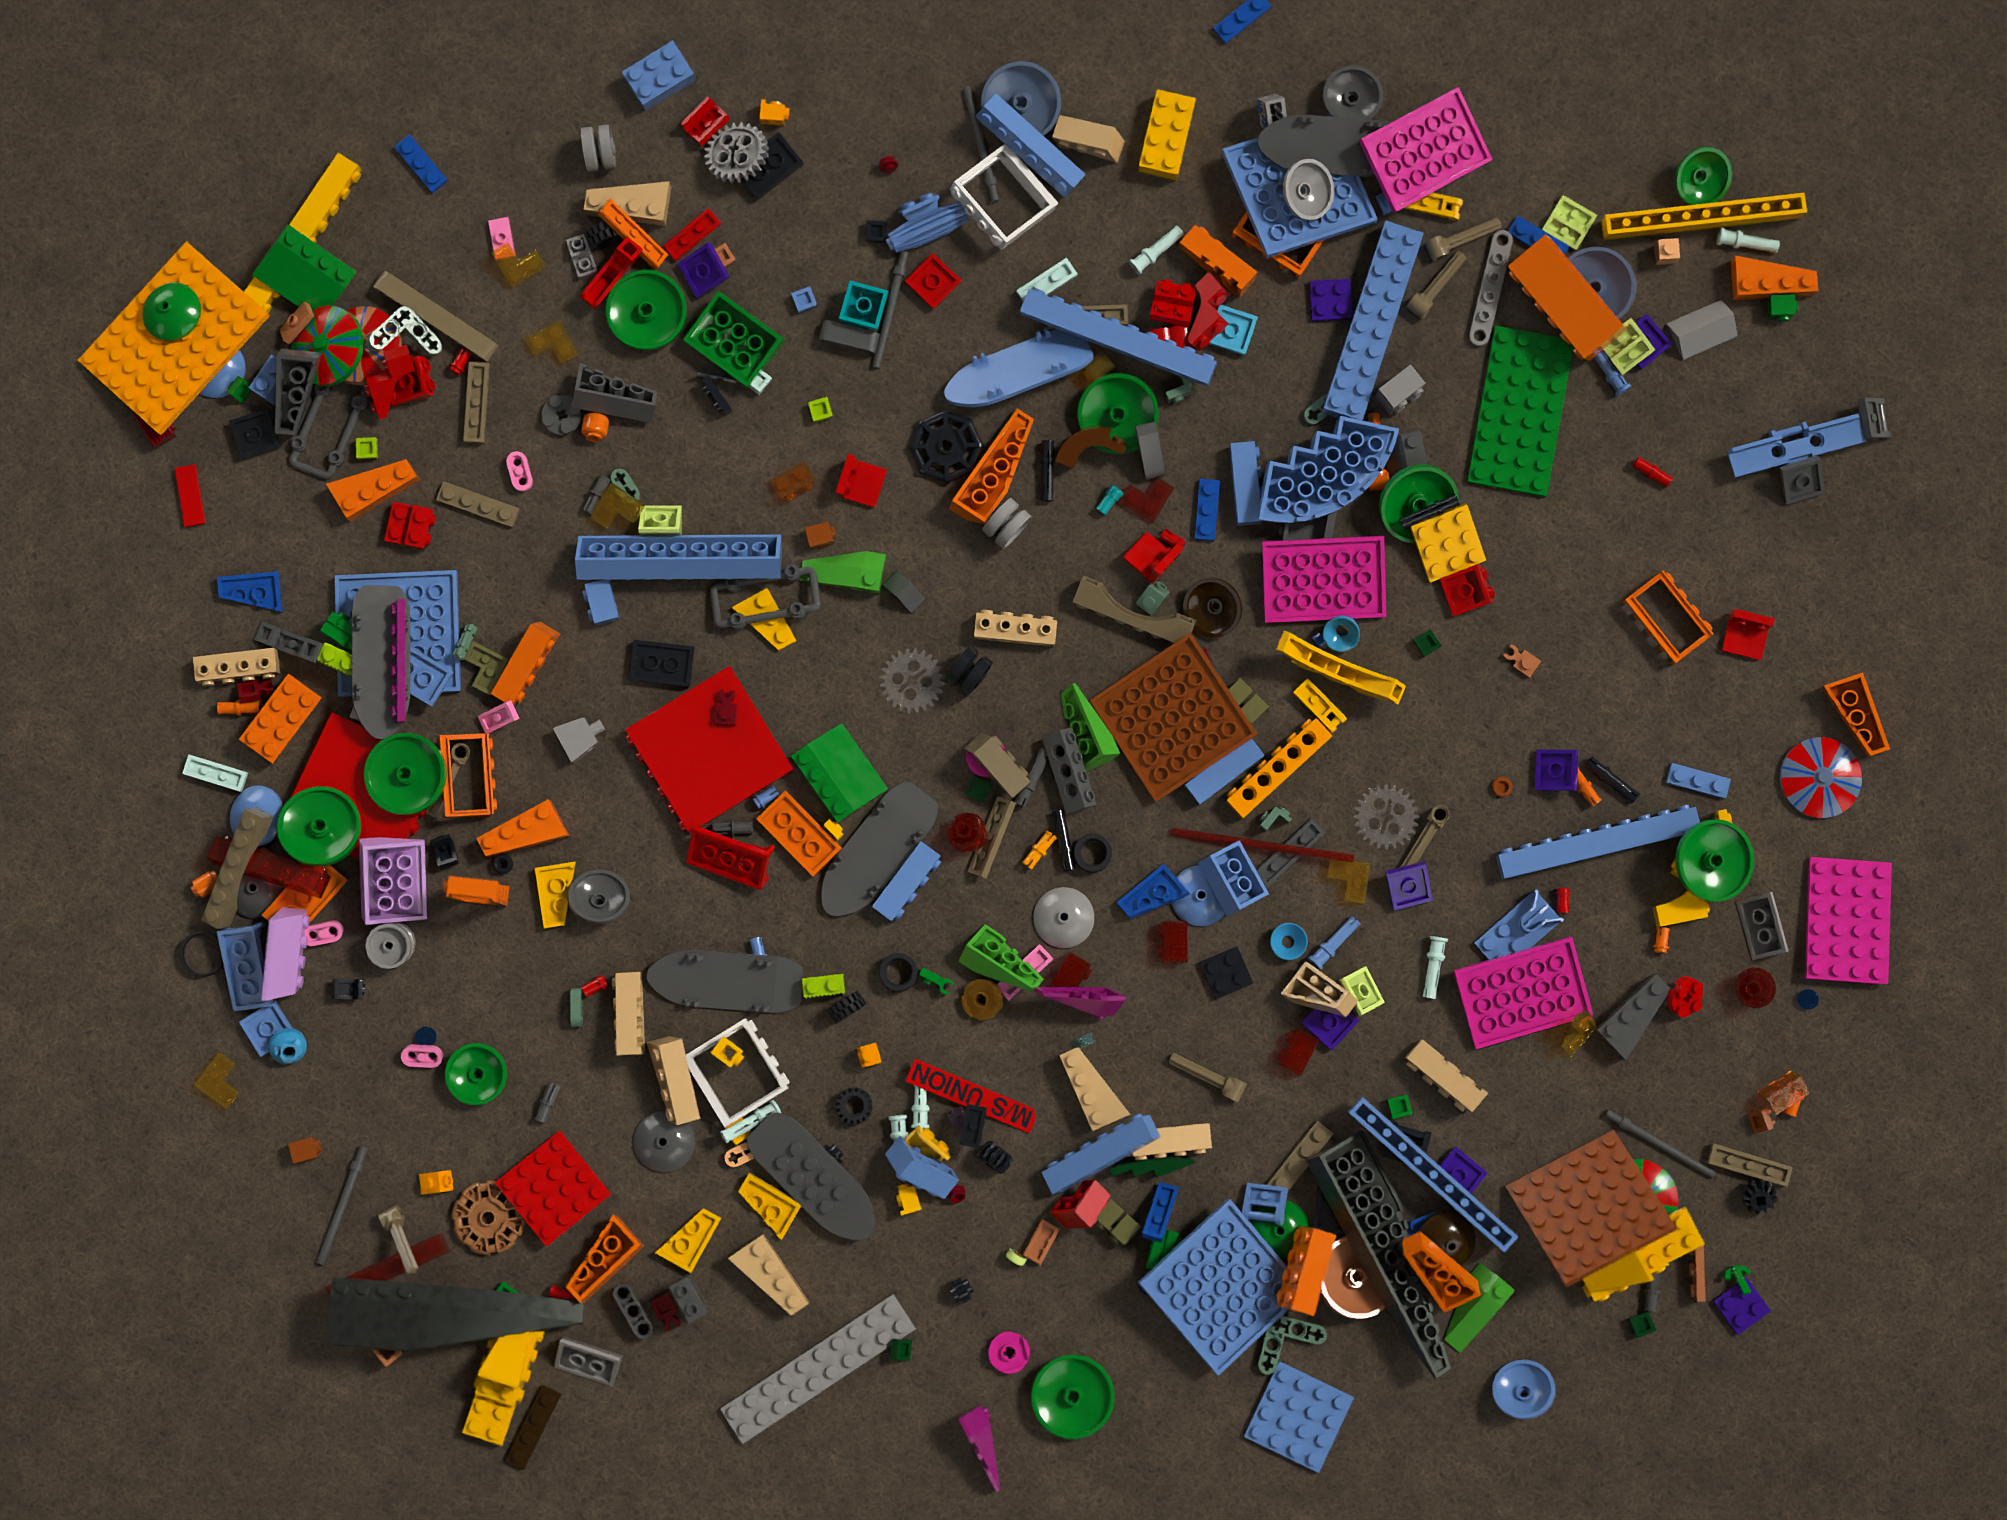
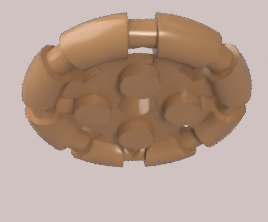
M487 1180L486 1183L477 1182L467 1187L462 1192L460 1199H456L452 1210V1220H454L455 1226L453 1230L462 1245H467L471 1248L470 1251L481 1255H490L494 1252L499 1254L511 1248L516 1243L517 1237L522 1235L526 1223L508 1199L504 1203L498 1199L503 1193L497 1187L494 1180ZM488 1191L489 1197L482 1198L481 1192ZM469 1199L474 1202L470 1208L465 1205ZM515 1209L516 1217L510 1218L508 1210ZM486 1212H491L494 1215V1220L490 1224L485 1223L483 1220V1215ZM468 1217L469 1225L463 1226L462 1218ZM507 1227L512 1230L509 1236L503 1233ZM472 1233L479 1237L476 1242L470 1238ZM495 1237L496 1244L489 1245L488 1238Z

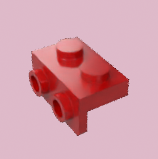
M707 97L681 122V126L692 139L703 146L718 129L730 120V117L715 105L710 97Z

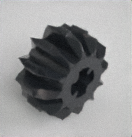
M987 1141L983 1144L977 1154L981 1161L999 1174H1004L1013 1162L1010 1154L992 1141Z
M1752 1179V1185L1745 1184L1746 1190L1742 1191V1201L1750 1212L1755 1210V1213L1759 1215L1761 1210L1767 1214V1208L1774 1209V1203L1778 1200L1776 1196L1777 1191L1769 1181L1764 1183V1180L1760 1179L1759 1183H1756Z

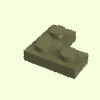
M472 641L464 660L481 668L472 686L491 696L492 690L510 660Z

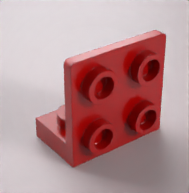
M848 454L836 489V495L875 508L887 470L856 460V456Z
M1146 532L1124 555L1123 559L1150 583L1154 584L1178 558L1184 548L1177 543L1173 549L1170 547L1167 549L1149 532Z
M1734 609L1729 615L1722 651L1761 660L1768 630L1773 627L1775 618Z

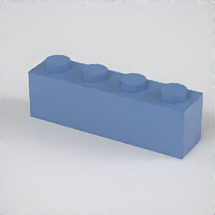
M1255 441L1230 443L1229 450L1237 526L1261 524L1262 521L1258 520L1262 486H1259L1258 479H1261L1262 475L1261 467H1257L1256 460L1260 458L1259 447H1255Z
M1251 739L1189 780L1184 787L1196 803L1200 805L1263 758L1264 754L1253 739Z
M921 841L872 907L891 922L894 919L898 921L905 912L902 909L906 903L911 904L917 896L914 893L919 886L923 888L929 880L927 877L928 873L931 870L935 872L941 864L939 860L941 855Z

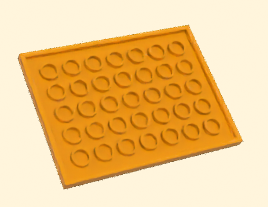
M186 241L84 352L78 361L158 434L162 435L270 315ZM173 282L185 284L197 294L201 303V315L198 324L191 333L179 340L163 341L155 338L148 332L142 319V310L147 297L153 290L163 284Z

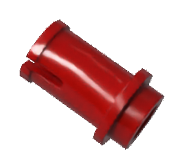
M460 348L453 363L449 364V370L456 375L464 373L463 368L472 354Z
M1168 528L1159 537V539L1173 548L1177 543L1182 548L1186 544L1183 537H1178Z
M1556 888V913H1570L1569 894L1571 892H1569V888Z
M597 975L596 979L581 986L586 997L601 989L605 990L609 986L604 975Z
M552 1285L549 1291L550 1294H548L549 1298L568 1301L575 1300L571 1292Z

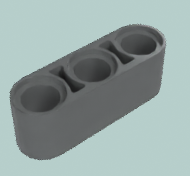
M824 320L819 341L823 343L830 342V345L843 348L847 346L851 350L863 353L868 351L869 354L873 355L876 352L880 334L871 330Z
M1150 422L1135 426L1145 480L1165 476L1156 423Z
M627 1283L619 1284L613 1291L614 1299L634 1334L640 1339L648 1338L654 1331L651 1319L631 1285ZM621 1287L627 1288L629 1292L628 1297L625 1299L621 1298L618 1294ZM631 1305H635L639 1309V1314L635 1317L629 1314L628 1310ZM642 1323L649 1326V1332L646 1335L639 1332V1325Z

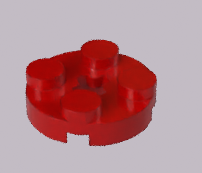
M1683 976L1676 980L1675 984L1677 985L1674 989L1669 990L1667 1006L1674 1014L1680 1017H1687L1693 1014L1694 1011L1698 1012L1702 1008L1703 983L1692 977Z

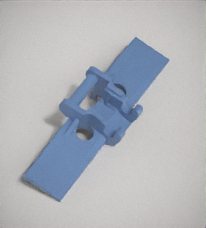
M1855 414L1808 427L1806 422H1801L1798 426L1779 431L1772 430L1769 431L1770 438L1727 450L1734 477H1739L1795 463L1864 443L1867 440L1865 439L1860 416ZM1799 433L1803 434L1801 439L1781 443V439ZM1812 436L1820 439L1818 447L1811 445L1810 438ZM1772 448H1775L1779 451L1780 457H1774L1772 455Z

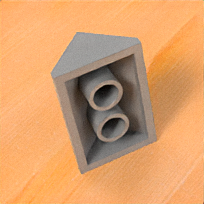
M1722 300L1666 324L1683 360L1738 336L1734 313Z
M1773 892L1736 901L1752 960L1789 952Z
M564 1336L559 1343L554 1368L613 1387L623 1356Z

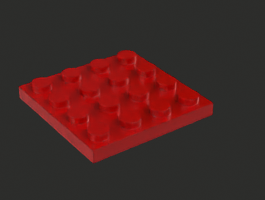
M560 1130L495 1182L497 1187L546 1247L611 1195L609 1190Z

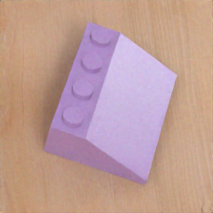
M382 837L359 839L361 917L365 925L427 919L425 841Z
M282 907L269 921L262 1000L264 1001L293 995L303 986L304 977L301 976V968L304 969L306 957L303 956V948L306 949L308 937L305 936V928L308 929L310 922L307 910Z

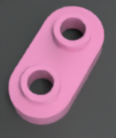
M518 451L512 452L508 455L506 461L512 484L516 490L526 492L533 485L528 460L523 453ZM517 459L521 460L519 466L514 465V461ZM522 478L526 479L525 485L519 484Z
M335 920L311 924L308 929L305 928V936L308 937L307 945L309 946L335 942L343 935V926ZM330 928H336L337 933H331ZM311 931L317 934L315 938L310 936Z
M408 1045L401 1053L402 1062L410 1067L433 1068L437 1067L443 1059L442 1050L433 1045ZM409 1052H414L416 1056L411 1057ZM430 1053H435L436 1058H432Z

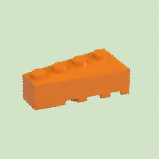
M1194 225L1179 242L1178 247L1207 272L1216 277L1236 297L1240 298L1255 281L1257 271L1224 247L1220 241L1212 238L1205 228Z
M1734 256L1730 261L1733 300L1765 299L1770 295L1795 294V297L1814 296L1818 292L1817 271L1741 256Z
M405 459L330 482L326 485L345 517L351 522L420 481L411 464Z
M541 621L530 624L491 694L503 702L511 700L513 705L520 704L526 695L524 691L535 680L534 675L543 666L546 656L552 650L560 633Z
M1863 672L1821 687L1867 757L1890 750Z
M547 799L476 839L485 856L490 858L570 837L552 801Z
M612 1215L606 1228L601 1232L593 1248L590 1249L587 1257L579 1266L566 1288L580 1303H585L644 1247V1244L618 1216Z
M1422 1232L1402 1240L1404 1256L1444 1313L1481 1296L1478 1280Z

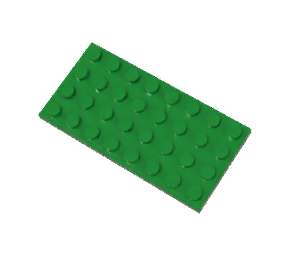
M1495 325L1467 483L1547 497L1573 344L1566 343L1560 337Z

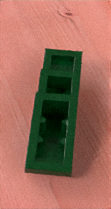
M1173 1157L1150 1158L1109 1168V1171L1113 1177L1131 1170L1133 1176L1136 1177L1153 1170L1157 1178L1195 1164L1194 1159Z

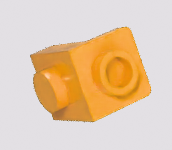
M451 1170L419 1174L421 1195L453 1190Z

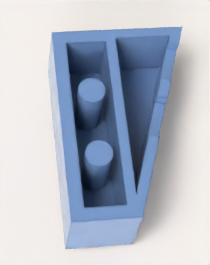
M899 1136L885 1154L895 1169L897 1178L903 1182H910L919 1190L925 1189L934 1197L939 1196L945 1199L959 1181L954 1171L933 1156L928 1158L919 1153L921 1151L919 1147L915 1145L914 1148H911L906 1144L905 1138Z

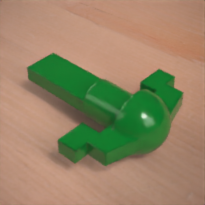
M1733 1265L1724 1272L1725 1280L1731 1279L1730 1275L1734 1276L1743 1295L1751 1293L1741 1273L1744 1272L1745 1275L1751 1274L1750 1269H1747L1746 1266Z

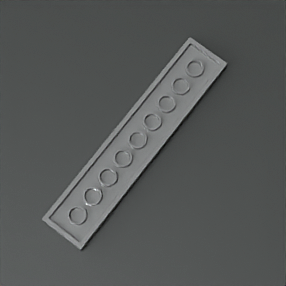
M892 1294L720 1408V1410L743 1444L892 1345V1338L902 1339L916 1328L895 1295Z

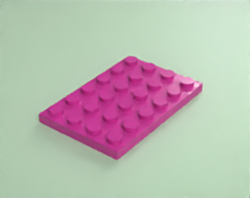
M1459 87L1359 139L1393 213L1493 160Z
M1384 536L1262 541L1265 623L1330 620L1339 615L1348 616L1352 619L1386 617Z
M1809 857L1805 979L1888 984L1892 863Z
M1571 936L1453 970L1475 1049L1593 1015Z

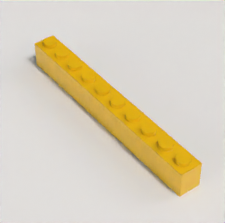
M337 153L289 225L316 243L317 239L315 238L319 232L323 233L328 225L327 221L330 216H334L337 213L340 201L348 197L350 186L353 183H357L360 179V167L340 153ZM255 277L244 291L268 314L272 309L271 304L274 299H278L281 296Z
M1805 193L1607 214L1603 217L1601 223L1604 240L1800 219L1807 213Z

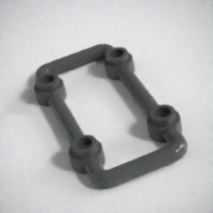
M314 385L315 398L299 435L293 437L290 443L293 450L290 454L289 462L292 467L325 480L334 476L337 467L342 466L343 462H345L343 453L360 412L365 411L368 407L367 393L364 385H358L362 389L360 394L354 396L351 401L353 410L336 450L328 455L330 465L327 472L297 461L300 452H304L307 449L306 447H308L306 438L323 397L328 396L331 392V386Z
M788 565L784 571H781V578L725 579L722 582L714 583L710 587L713 622L719 628L732 627L734 630H742L746 624L790 616L795 620H801L807 613L816 612L821 605L817 573L811 567L798 568L796 565ZM809 575L812 605L804 606L802 603L795 602L790 605L789 609L744 616L741 613H733L729 619L721 620L718 590L727 589V591L735 593L740 590L741 586L781 579L796 582L801 576Z

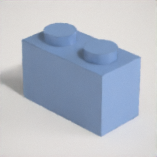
M603 579L584 584L586 590H582L585 602L590 604L591 609L587 610L590 622L594 621V624L597 626L620 620L610 580Z

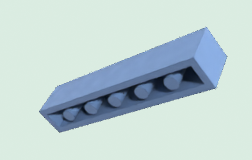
M995 94L975 116L1064 198L1086 175L998 94Z
M1138 1114L1130 1119L1131 1122L1127 1125L1122 1123L1114 1127V1132L1111 1134L1104 1133L1098 1136V1141L1095 1143L1088 1142L1082 1145L1079 1152L1075 1153L1073 1151L1064 1155L1063 1161L1058 1162L1057 1160L1048 1164V1169L1043 1171L1042 1174L1051 1193H1062L1159 1139L1160 1135L1151 1116Z

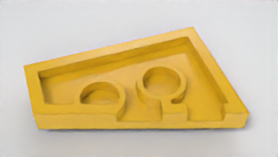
M768 588L732 607L737 613H741L744 616L779 610ZM784 618L750 623L778 651L796 642Z
M575 861L535 868L544 929L565 926L569 906L568 893L573 882Z
M749 1173L738 1192L782 1240L801 1205L794 1198Z
M703 1208L655 1253L692 1273L722 1218Z

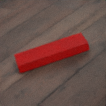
M707 208L662 247L677 262L718 228L721 222Z
M196 465L175 468L184 526L188 528L206 524Z

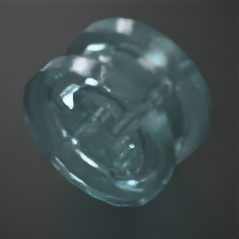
M1093 1032L1076 1039L1080 1043V1049L1096 1042V1039L1092 1038Z

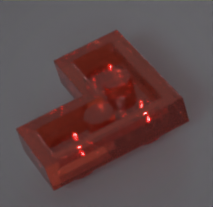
M1157 477L1148 494L1129 485L1119 502L1154 523L1172 494L1174 487Z

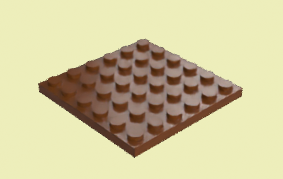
M1189 633L1090 700L1155 802H1158L1258 735L1192 633Z
M1614 1130L1505 1186L1565 1287L1677 1230L1676 1225Z

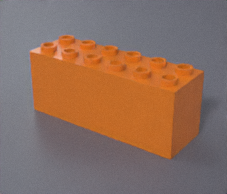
M1546 234L1508 266L1511 270L1509 275L1516 282L1524 285L1521 288L1524 293L1531 299L1534 298L1536 300L1534 305L1541 313L1549 315L1547 318L1549 323L1554 328L1562 331L1560 336L1566 343L1573 344L1575 348L1572 350L1580 359L1591 361L1627 330L1556 243Z

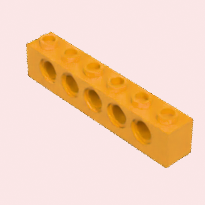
M1317 718L1313 721L1308 719L1301 726L1303 730L1298 735L1294 732L1286 740L1288 744L1283 749L1279 746L1271 753L1273 758L1269 762L1264 760L1256 767L1258 772L1255 775L1249 774L1241 781L1244 784L1238 790L1236 787L1233 788L1226 795L1228 797L1226 803L1241 819L1249 814L1332 737V734ZM1304 735L1311 736L1313 740L1311 745H1305L1302 742ZM1292 748L1297 751L1298 756L1296 759L1288 757V749ZM1275 762L1281 763L1283 766L1282 772H1275L1272 769V764ZM1265 776L1268 779L1267 786H1260L1257 778ZM1244 790L1252 791L1253 798L1251 800L1243 798L1242 792Z

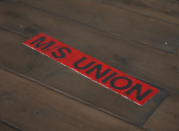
M914 1059L906 1079L908 1083L967 1107V1104L986 1107L987 1116L1027 1133L1031 1132L1036 1119L1034 1108L917 1059Z

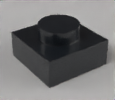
M867 220L866 242L886 243L887 221Z

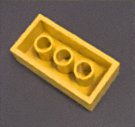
M1157 89L1138 172L1177 180L1196 98Z

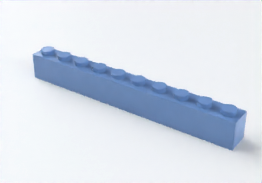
M1034 288V291L1028 289L1020 309L1022 316L1203 386H1209L1217 366V361H1214L1213 356L1205 353L1201 356L1196 354V350L1184 346L1183 349L1176 346L1177 343L1172 340L1165 339L1163 341L1157 339L1158 336L1154 333L1147 332L1144 334L1139 332V328L1128 324L1127 327L1121 325L1120 321L1115 318L1109 317V319H1105L1097 311L1090 310V312L1082 310L1083 307L1079 304L1072 303L1069 305L1064 303V299L1053 295L1051 298L1046 296V293L1040 289Z
M1689 805L1677 807L1678 811L1670 813L1669 809L1657 812L1658 816L1652 818L1650 814L1639 816V821L1631 822L1630 819L1619 821V826L1611 827V824L1598 826L1599 830L1591 832L1590 828L1579 831V835L1573 837L1571 833L1559 836L1560 840L1553 842L1551 838L1540 840V845L1532 846V843L1520 845V850L1513 851L1512 848L1500 850L1501 854L1497 855L1496 859L1501 879L1683 836L1689 828L1700 822L1696 807L1690 808Z
M1360 1097L1347 1111L1503 1252L1518 1238L1515 1233L1363 1097Z

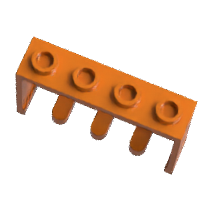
M1246 212L1232 232L1231 237L1235 239L1238 236L1246 242L1245 245L1248 248L1252 249V247H1255L1262 252V256L1265 259L1272 258L1279 263V267L1282 270L1289 269L1296 274L1295 278L1299 280L1324 240L1315 243L1301 265L1284 254L1266 258L1259 239L1242 228L1249 218Z
M1661 571L1622 603L1629 605L1634 612L1633 617L1637 621L1641 620L1647 628L1645 630L1647 635L1653 636L1660 644L1658 646L1661 652L1665 651L1672 660L1670 664L1674 665L1712 636L1713 632L1711 631V625L1706 620L1703 621L1699 616L1700 612L1693 604L1690 605L1686 600L1687 595L1685 592L1675 586L1673 577L1668 572ZM1659 579L1704 634L1680 654L1636 599L1637 596Z
M489 733L439 735L437 742L440 741V752L444 757L447 768L446 784L441 794V801L444 802L442 818L493 815L494 811L497 810V801L493 799L495 779L492 778L491 770H494V760L490 758L493 742L492 738H489ZM481 739L486 809L454 811L449 740Z
M449 876L448 880H445L444 893H447L446 897L457 901L507 906L510 886L499 885V881Z

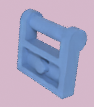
M1247 1183L1242 1214L1248 1221L1254 1219L1283 1225L1288 1189L1286 1187ZM1252 1205L1276 1208V1213L1251 1211Z

